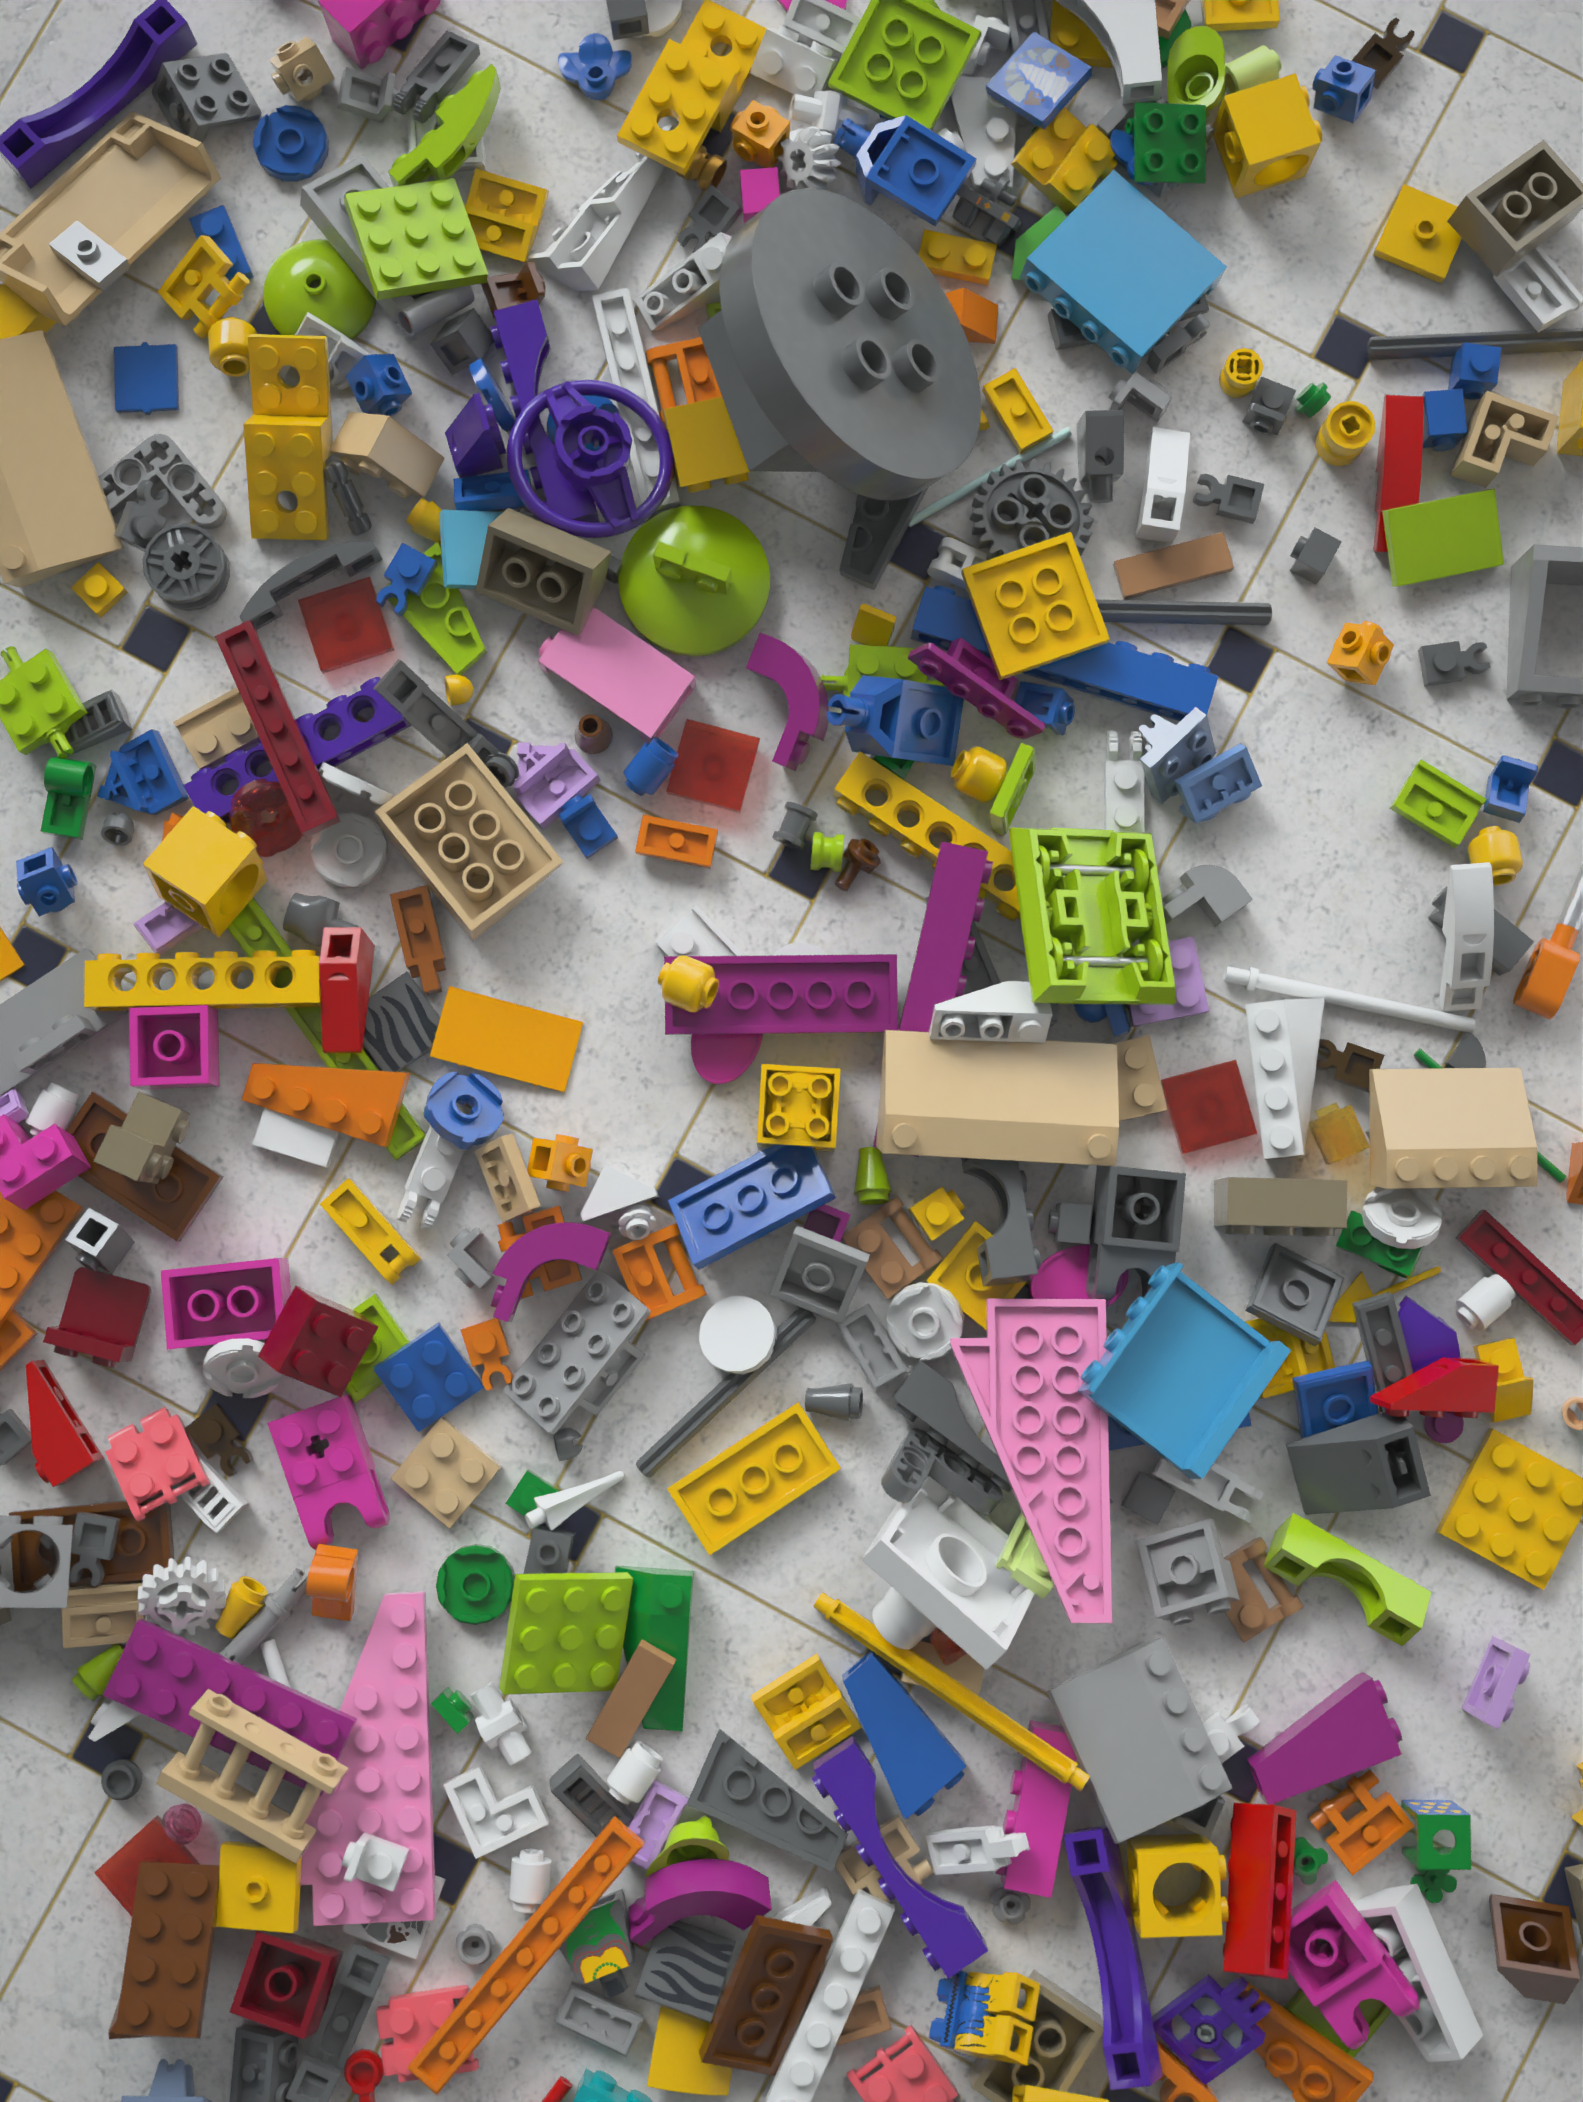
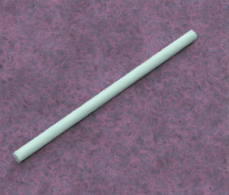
M1067 427L1003 464H1006L1012 470L1016 460L1020 459L1024 463L1072 436V433ZM1003 464L915 513L909 527L914 526L979 489L981 482L987 483L990 472L999 475Z

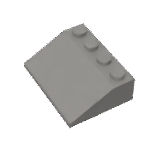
M1163 1637L1141 1642L1047 1691L1081 1769L1090 1775L1087 1782L1115 1843L1123 1842L1198 1808L1232 1789Z

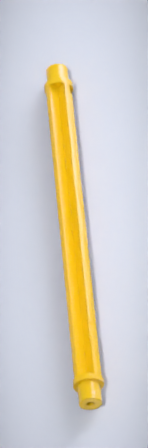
M824 1592L821 1593L813 1607L824 1614L827 1621H830L1027 1757L1063 1784L1069 1783L1081 1792L1090 1775L1078 1768V1763L1059 1752L911 1649H900L889 1643L877 1630L875 1624L839 1599L834 1600Z

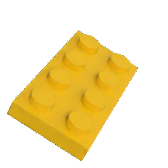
M797 1402L669 1486L667 1490L710 1556L840 1470L841 1467L800 1403Z

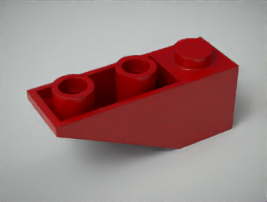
M329 927L323 930L319 975L322 1048L324 1053H362L375 945L361 927Z
M1443 1357L1371 1395L1370 1402L1384 1407L1385 1414L1392 1416L1408 1417L1409 1411H1419V1414L1423 1416L1441 1418L1444 1417V1411L1454 1412L1453 1415L1458 1417L1478 1418V1412L1495 1413L1499 1366L1477 1358Z

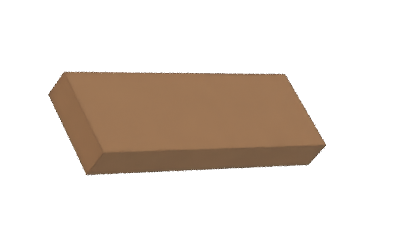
M1224 532L1123 558L1113 563L1123 600L1231 572L1234 568Z
M641 1640L590 1729L586 1740L620 1759L671 1671L676 1658Z

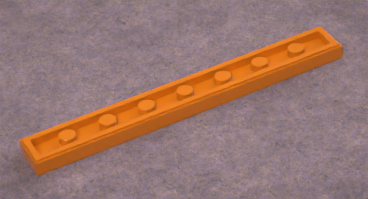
M614 1816L414 2057L407 2069L438 2095L640 1851L645 1842Z

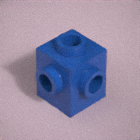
M1335 55L1325 69L1320 68L1314 78L1312 90L1316 92L1313 108L1354 123L1371 100L1376 70Z
M394 354L364 355L345 376L362 413L393 416L402 409L401 405L413 394Z
M53 847L16 861L18 893L24 904H31L39 917L50 912L62 911L68 905L75 903L74 886L78 885L76 875L69 864H62Z

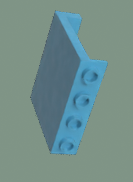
M1113 170L1026 259L1020 278L1024 280L1030 291L1040 294L1046 299L1059 316L1065 319L1068 318L1075 324L1088 341L1097 343L1104 349L1116 365L1126 368L1133 374L1141 360L1205 293L1209 295L1214 290L1227 266Z
M1178 1262L1166 1267L1161 1265L1153 1273L1148 1282L1152 1286L1144 1298L1138 1297L1131 1304L1126 1312V1316L1129 1317L1128 1321L1121 1330L1119 1328L1115 1329L1106 1339L1103 1345L1107 1349L1098 1362L1096 1360L1092 1361L1082 1373L1081 1380L1084 1383L1078 1392L1189 1479H1203L1291 1350L1282 1342H1270L1183 1274L1181 1269L1184 1265Z

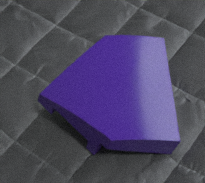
M1406 1295L1399 1303L1401 1308L1398 1311V1316L1413 1373L1443 1357L1461 1358L1456 1331L1442 1318L1427 1311Z

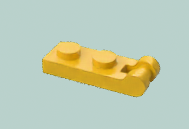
M351 1178L344 1181L320 1203L321 1207L391 1285L401 1278L400 1273L409 1265L414 1267L422 1260L417 1251L401 1236ZM390 1246H393L399 1254L388 1262L382 1253Z

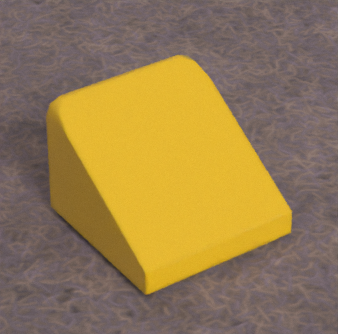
M865 603L861 604L851 632V639L864 645L888 646L897 618Z

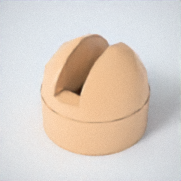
M1572 1397L1562 1406V1418L1572 1429L1583 1430V1420L1579 1421L1573 1410L1569 1408L1572 1404L1576 1403L1583 1412V1398Z

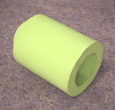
M1261 46L1226 64L1225 80L1227 94L1229 95L1279 79V71H1281L1282 66L1278 54L1274 50H1269L1266 46Z

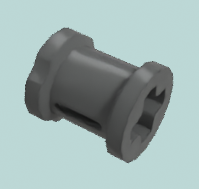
M786 802L784 808L787 812L779 831H774L772 838L785 846L803 851L806 846L803 840L811 821H816L818 814L803 805Z

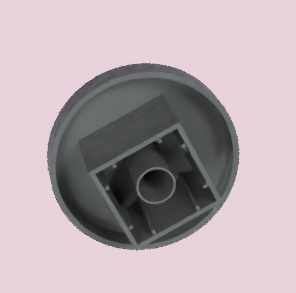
M814 188L796 189L781 194L734 233L726 247L721 264V310L698 327V331L749 471L821 472L835 483L857 494L877 500L893 501L915 496L959 468L973 450L980 426L981 397L977 370L967 337L949 299L929 268L908 243L887 223L862 205L834 192Z

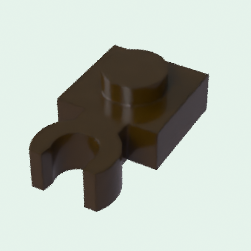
M1394 18L1389 22L1383 38L1374 33L1352 59L1355 63L1376 70L1373 87L1377 90L1400 64L1404 55L1399 51L1405 50L1410 45L1415 34L1411 29L1405 37L1396 36L1394 30L1400 21L1398 18Z
M1320 1039L1319 1047L1326 1049L1330 1056L1324 1061L1317 1059L1316 1069H1336L1334 1081L1370 1093V1069H1380L1385 1055L1347 1042L1344 1052L1337 1050L1331 1041Z
M219 1403L213 1405L184 1428L207 1459L214 1457L218 1453L221 1457L220 1467L229 1477L237 1473L231 1465V1458L234 1455L240 1456L246 1464L253 1461L252 1454L248 1449L235 1444L234 1440L241 1436L242 1433Z

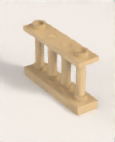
M208 1689L188 1714L202 1723L187 1754L184 1755L178 1751L161 1771L156 1784L285 1858L297 1863L317 1829L305 1822L321 1790L331 1795L346 1774L348 1767L337 1762L331 1755L319 1752L232 1703L226 1696L216 1694ZM216 1730L237 1742L221 1775L201 1764ZM251 1750L272 1761L256 1795L235 1783ZM286 1770L307 1781L291 1815L270 1803Z

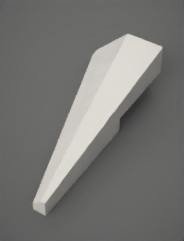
M672 124L665 125L662 129L670 131L676 127ZM637 152L635 156L638 162L628 172L622 173L617 171L578 209V215L565 231L558 228L552 233L554 242L544 252L538 253L534 251L527 258L529 262H534L537 269L573 291L598 290L665 166Z

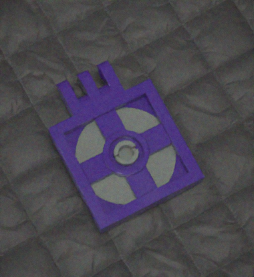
M1208 1974L1152 2016L1156 2034L1204 2085L1264 2043L1265 2033L1256 2022L1269 2013L1271 2006L1265 2000H1262L1254 2007H1251L1260 1996L1254 1988L1249 1989L1241 1996L1239 1995L1248 1986V1982L1242 1976L1222 1988Z

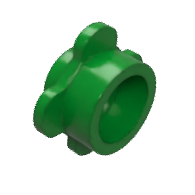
M1298 1837L1295 1838L1293 1874L1300 1877L1305 1885H1311L1316 1882V1873L1321 1865L1327 1863L1328 1854L1323 1848H1314L1308 1843L1306 1838ZM1303 1858L1308 1859V1862L1306 1864L1301 1863V1860Z

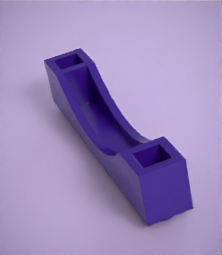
M156 0L133 20L126 36L113 55L83 86L57 104L38 113L19 118L0 135V155L7 165L32 189L154 83L163 62L180 60L197 45L188 22L167 0Z
M537 299L493 311L497 325L490 327L496 349L504 347L507 360L501 361L500 364L506 384L514 383L517 395L510 397L516 419L525 406L538 395L543 365L551 349ZM538 415L526 433L523 446L526 455L534 454L537 466L530 467L535 489H544L547 501L543 503L567 518L582 522H600L594 499L589 490H576L571 482L566 480L557 469L553 455L554 445L545 433L540 415Z
M853 1736L813 1762L816 1775L811 1777L815 1787L823 1798L831 1796L838 1807L833 1812L837 1821L846 1833L852 1829L860 1841L855 1846L867 1867L874 1864L882 1876L878 1880L882 1891L890 1902L894 1899L898 1900L905 1911L900 1915L904 1925L912 1936L919 1933L927 1945L922 1951L934 1971L941 1968L949 1979L987 1953L986 1941L965 1908L946 1901L924 1889L906 1874L892 1856L882 1837L876 1817L874 1799L876 1786L875 1769Z
M1107 1825L1077 1829L1064 1834L1071 1877L1085 1909L1097 1958L1103 2007V2050L1111 2090L1151 2086L1163 2076L1119 1843L1114 1842Z

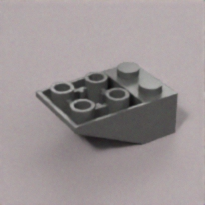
M1382 1412L1285 1444L1305 1515L1390 1509L1431 1496L1415 1430L1406 1417L1392 1416Z

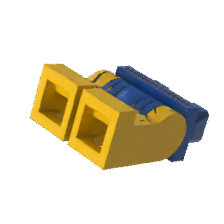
M959 1971L952 1978L940 1979L937 1989L938 2001L946 2004L947 2009L945 2019L935 2018L931 2022L929 2037L940 2043V2046L963 2056H974L1027 2065L1033 2026L1019 2020L1034 2022L1040 1983L1016 1972H1004V1975ZM1020 1989H1023L1026 1993V2002L1022 2009L1017 2008ZM1013 2031H1016L1019 2036V2045L1015 2052L1010 2051Z

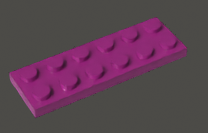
M897 954L688 956L712 966L715 978L719 980L716 997L708 1008L703 1007L698 1012H688L665 1002V1035L884 1033L885 1030H898ZM664 956V964H671L679 956Z
M144 1619L137 1621L103 1693V1696L195 1738L202 1722L188 1714L196 1702L209 1689L216 1694L226 1696L232 1703L319 1752L331 1755L337 1762L357 1721V1718ZM216 1730L209 1745L231 1755L237 1742ZM252 1750L246 1760L247 1763L268 1772L272 1761ZM286 1770L282 1778L303 1789L307 1784V1781ZM321 1790L319 1796H321L324 1793L323 1790Z

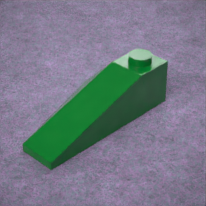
M615 1566V1573L628 1572L633 1578L623 1643L627 1664L641 1640L676 1658L671 1671L641 1721L643 1729L683 1731L694 1571Z

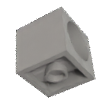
M0 1515L1 1549L13 1540L11 1535L19 1531L29 1530L40 1535L38 1540L47 1550H51L52 1555L49 1573L39 1578L33 1584L35 1587L30 1590L14 1592L8 1589L11 1584L0 1574V1608H67L73 1525H62L63 1517L34 1516L33 1524H20L21 1516Z

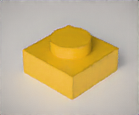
M99 562L71 587L100 618L128 593Z

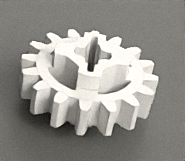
M186 1557L183 1564L177 1565L173 1558L169 1559L167 1568L164 1569L156 1564L153 1569V1575L144 1574L142 1586H138L139 1615H146V1621L152 1624L158 1623V1626L165 1630L167 1628L173 1629V1633L176 1635L180 1634L181 1629H187L190 1635H194L196 1626L200 1625L208 1629L210 1628V1618L220 1619L221 1608L226 1606L225 1580L218 1579L217 1568L206 1571V1561L204 1560L194 1566L191 1565L190 1557Z

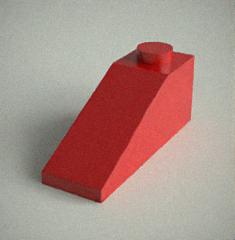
M35 1360L25 1365L32 1454L37 1460L35 1468L41 1479L45 1483L50 1482L52 1487H56L69 1482L103 1460L104 1457L45 1360Z

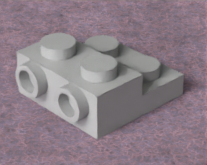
M796 1225L769 1295L779 1298L786 1304L797 1305L812 1311L824 1319H832L843 1323L870 1254Z
M1208 1518L1137 1540L1156 1618L1166 1621L1170 1620L1173 1626L1183 1625L1195 1620L1193 1613L1207 1610L1208 1615L1225 1613L1231 1610V1602L1240 1600L1230 1561L1224 1559L1214 1520Z

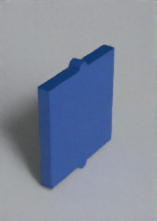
M143 342L141 346L114 347L115 411L117 413L144 412L146 415H150L152 411L179 410L178 349L176 344L149 345L147 342Z

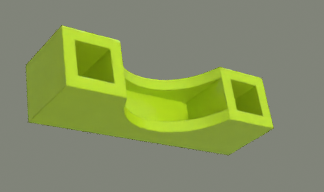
M1292 1513L1275 1531L1263 1566L1296 1586L1312 1577H1327L1340 1582L1361 1603L1365 1612L1367 1627L1400 1646L1406 1644L1423 1627L1431 1591L1295 1513Z

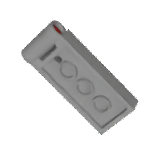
M361 155L302 186L300 206L376 299L344 205V198L346 193L387 188L389 186L366 157ZM469 285L377 300V302L395 324L399 323L406 335L413 337L474 302V293Z

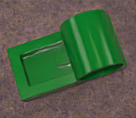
M51 757L48 760L44 773V787L48 794L40 830L42 833L83 840L97 767L95 764L66 758L60 759L59 757Z
M1352 1210L1347 1219V1228H1343L1336 1243L1337 1248L1375 1263L1380 1268L1407 1279L1411 1278L1425 1247L1403 1249L1384 1244L1372 1236L1364 1226L1362 1214Z

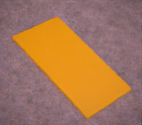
M449 986L430 1057L458 1064V1066L463 1065L531 1083L533 1086L538 1085L565 1092L583 1022Z

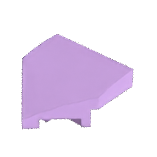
M518 742L519 777L516 778L513 785L517 793L516 799L544 830L559 817L558 815L563 812L562 806L568 800L577 795H585L601 779L575 749H569L566 743H559L557 746H532L531 743Z

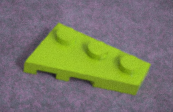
M437 541L424 554L436 560L438 565L419 597L409 592L406 597L408 607L402 617L455 674L463 675L487 651L459 588H444L442 552ZM395 597L388 599L389 603L395 608L398 604V599Z

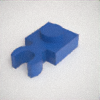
M402 543L384 573L385 579L392 583L390 586L381 589L376 599L378 605L383 608L389 598H397L398 604L395 606L394 612L397 616L401 617L408 607L407 595L409 592L417 597L421 595L438 565L436 560Z

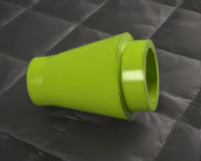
M875 1147L860 1148L853 1193L858 1197V1204L880 1205L888 1203V1194L892 1193L882 1152Z
M121 1643L113 1644L76 1669L78 1673L72 1678V1681L91 1701H95L99 1696L104 1697L103 1693L125 1648Z

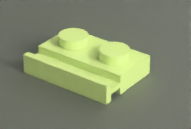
M1021 1512L995 1567L999 1570L1002 1567L1006 1568L1011 1572V1578L1044 1599L1051 1591L1053 1582L1025 1517Z

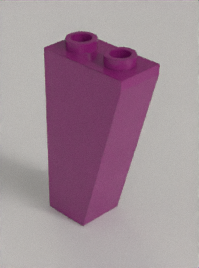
M1364 1672L1355 1675L1247 1759L1259 1795L1266 1804L1280 1802L1402 1755L1397 1743L1403 1740L1394 1718L1388 1719L1383 1704L1388 1703V1699L1379 1680L1374 1681L1372 1677Z

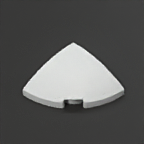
M307 312L295 334L301 336H327L330 387L338 385L339 390L350 386L345 376L364 355H370L344 334ZM290 365L281 367L280 377L282 381L290 386L297 385L300 381L299 372Z

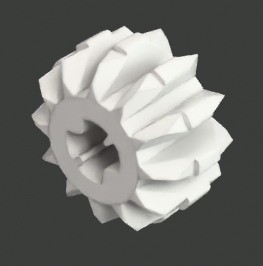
M811 126L791 131L790 139L780 142L784 154L778 156L777 159L783 162L784 167L779 175L788 177L787 187L792 189L814 188L826 190L828 189V182L838 179L834 167L842 163L835 159V153L839 146L831 144L832 134L821 132L820 128Z

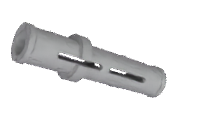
M296 1568L275 1594L269 1593L264 1599L265 1605L219 1655L228 1659L234 1656L232 1661L242 1665L282 1619L287 1620L293 1614L292 1608L306 1594L308 1576L298 1587H295L302 1580L305 1572Z

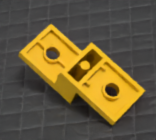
M704 0L681 44L671 39L668 40L617 134L618 143L685 176L710 128L719 132L722 131L752 75L750 70L767 28L710 0ZM717 43H726L732 48L731 52L726 56H717L711 49ZM672 116L678 120L679 124L675 129L665 131L658 126V122L663 117Z
M250 334L248 336L253 415L243 424L251 538L327 541L330 535L327 482L324 468L326 466L325 461L332 454L329 450L333 444L327 336ZM282 366H293L299 372L300 381L297 385L290 386L282 381L280 377ZM284 490L294 493L298 499L297 508L292 510L284 508L279 502V493Z

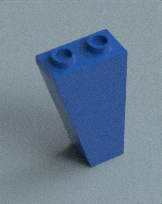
M870 1650L842 1674L843 1683L902 1815L906 1819L913 1813L916 1816H920L932 1806L935 1801L933 1796L940 1789L945 1787L949 1790L964 1777L965 1773L962 1770L967 1765L957 1749L880 1658Z

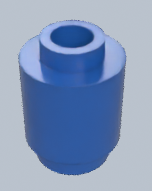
M656 737L650 743L645 742L623 771L627 778L625 784L640 796H643L645 793L654 795L675 768L674 762L678 758L677 752L666 742Z

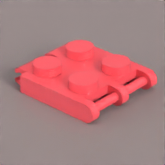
M166 1407L140 1419L144 1429L143 1432L139 1433L137 1427L131 1424L108 1436L112 1448L105 1451L106 1456L137 1522L145 1518V1513L166 1502L170 1505L178 1501L177 1496L198 1485L205 1487L210 1484V1480L189 1434L184 1429L185 1426L181 1417L177 1414L171 1416ZM194 1474L196 1475L195 1479L179 1486L176 1489H173L172 1486L193 1476ZM163 1491V1496L141 1507L140 1503Z
M468 1985L395 1995L389 1998V2005L377 2007L376 2016L379 2039L393 2038L392 2042L383 2043L381 2046L384 2076L398 2074L399 2082L418 2080L407 2069L408 2065L455 2009L454 1999L458 1998V2003H460L469 1992ZM472 2053L455 2074L479 2069L478 2058H474Z
M912 2025L905 2029L906 2034L887 2049L883 2047L876 2051L877 2056L856 2071L853 2068L846 2073L864 2102H956L954 2098L958 2096L956 2087ZM910 2041L913 2043V2045H911L909 2048H907L893 2060L891 2059L890 2056L897 2052L899 2049H901L903 2046H905L907 2043H909ZM882 2063L884 2065L882 2068H880L866 2080L863 2081L861 2079L864 2075L873 2070L879 2064Z

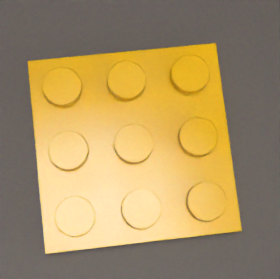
M1071 532L963 568L961 571L999 680L1107 644L1110 640Z
M1489 1428L1436 1532L1535 1587L1544 1590L1583 1515V1478L1497 1430Z

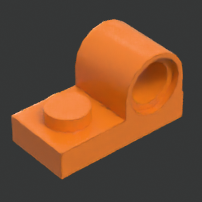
M318 1544L309 1569L306 1595L313 1597L312 1616L351 1621L355 1606L358 1550Z
M1156 2039L1163 2073L1159 2080L1163 2081L1167 2077V2080L1160 2089V2101L1174 2102L1177 2097L1185 2095L1190 2097V2102H1218L1212 2088L1208 2084L1204 2085L1188 2066Z

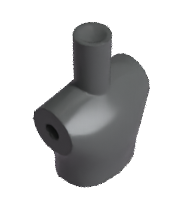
M295 893L292 896L283 921L284 931L294 934L304 942L318 947L322 945L324 928L359 926L337 919L340 902L320 895L308 896Z

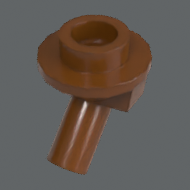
M851 839L843 854L849 861L836 880L835 885L843 891H848L860 870L870 874L881 863L878 856V848L867 839Z

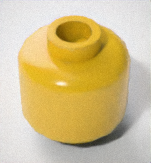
M226 317L214 323L208 331L209 358L212 365L225 375L232 377L248 373L250 371L248 336L250 334H257L254 327L237 317Z
M974 746L968 751L963 750L960 752L953 764L950 775L954 778V786L957 791L986 803L993 799L995 795H998L1007 775V763L1003 757L982 747Z
M1491 826L1480 830L1478 836L1468 845V855L1471 864L1487 862L1491 864L1493 886L1512 882L1516 878V874L1523 868V858L1517 836L1510 831L1501 830V827Z
M679 956L671 964H664L658 976V984L662 986L664 1001L688 1012H698L703 1007L708 1008L714 1001L719 987V980L715 978L712 966L688 956Z

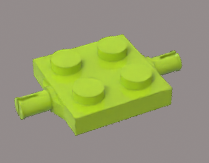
M849 645V663L844 676L821 674V679L827 691H843V695L850 697V692L863 675L903 679L946 687L939 681L928 680V676L923 674L917 665L908 660L910 651L916 649L912 647Z
M14 646L5 648L7 652L2 650L1 656L10 672L0 680V719L17 750L24 755H28L39 746L51 743L60 759L68 758V754L72 755L74 750L64 734L72 723L88 712L56 656L45 648L30 660L23 662Z

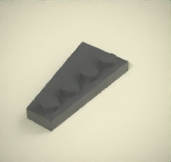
M719 1729L687 1805L832 1873L849 1833H846L838 1824L723 1730Z

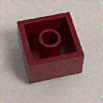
M295 1285L258 1357L280 1374L342 1397L378 1326L355 1310Z
M258 1930L229 2013L306 2039L318 2030L344 1951L293 1933Z

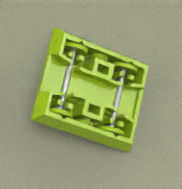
M1011 827L1009 829L1032 1003L1176 1004L1175 982L1152 834L1114 832V830ZM1139 939V944L1133 947L1132 943Z

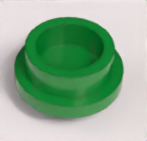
M1313 382L1310 383L1297 396L1296 400L1299 404L1295 410L1299 414L1304 413L1308 418L1313 417L1331 398V395L1326 391L1328 386L1324 382L1317 386Z

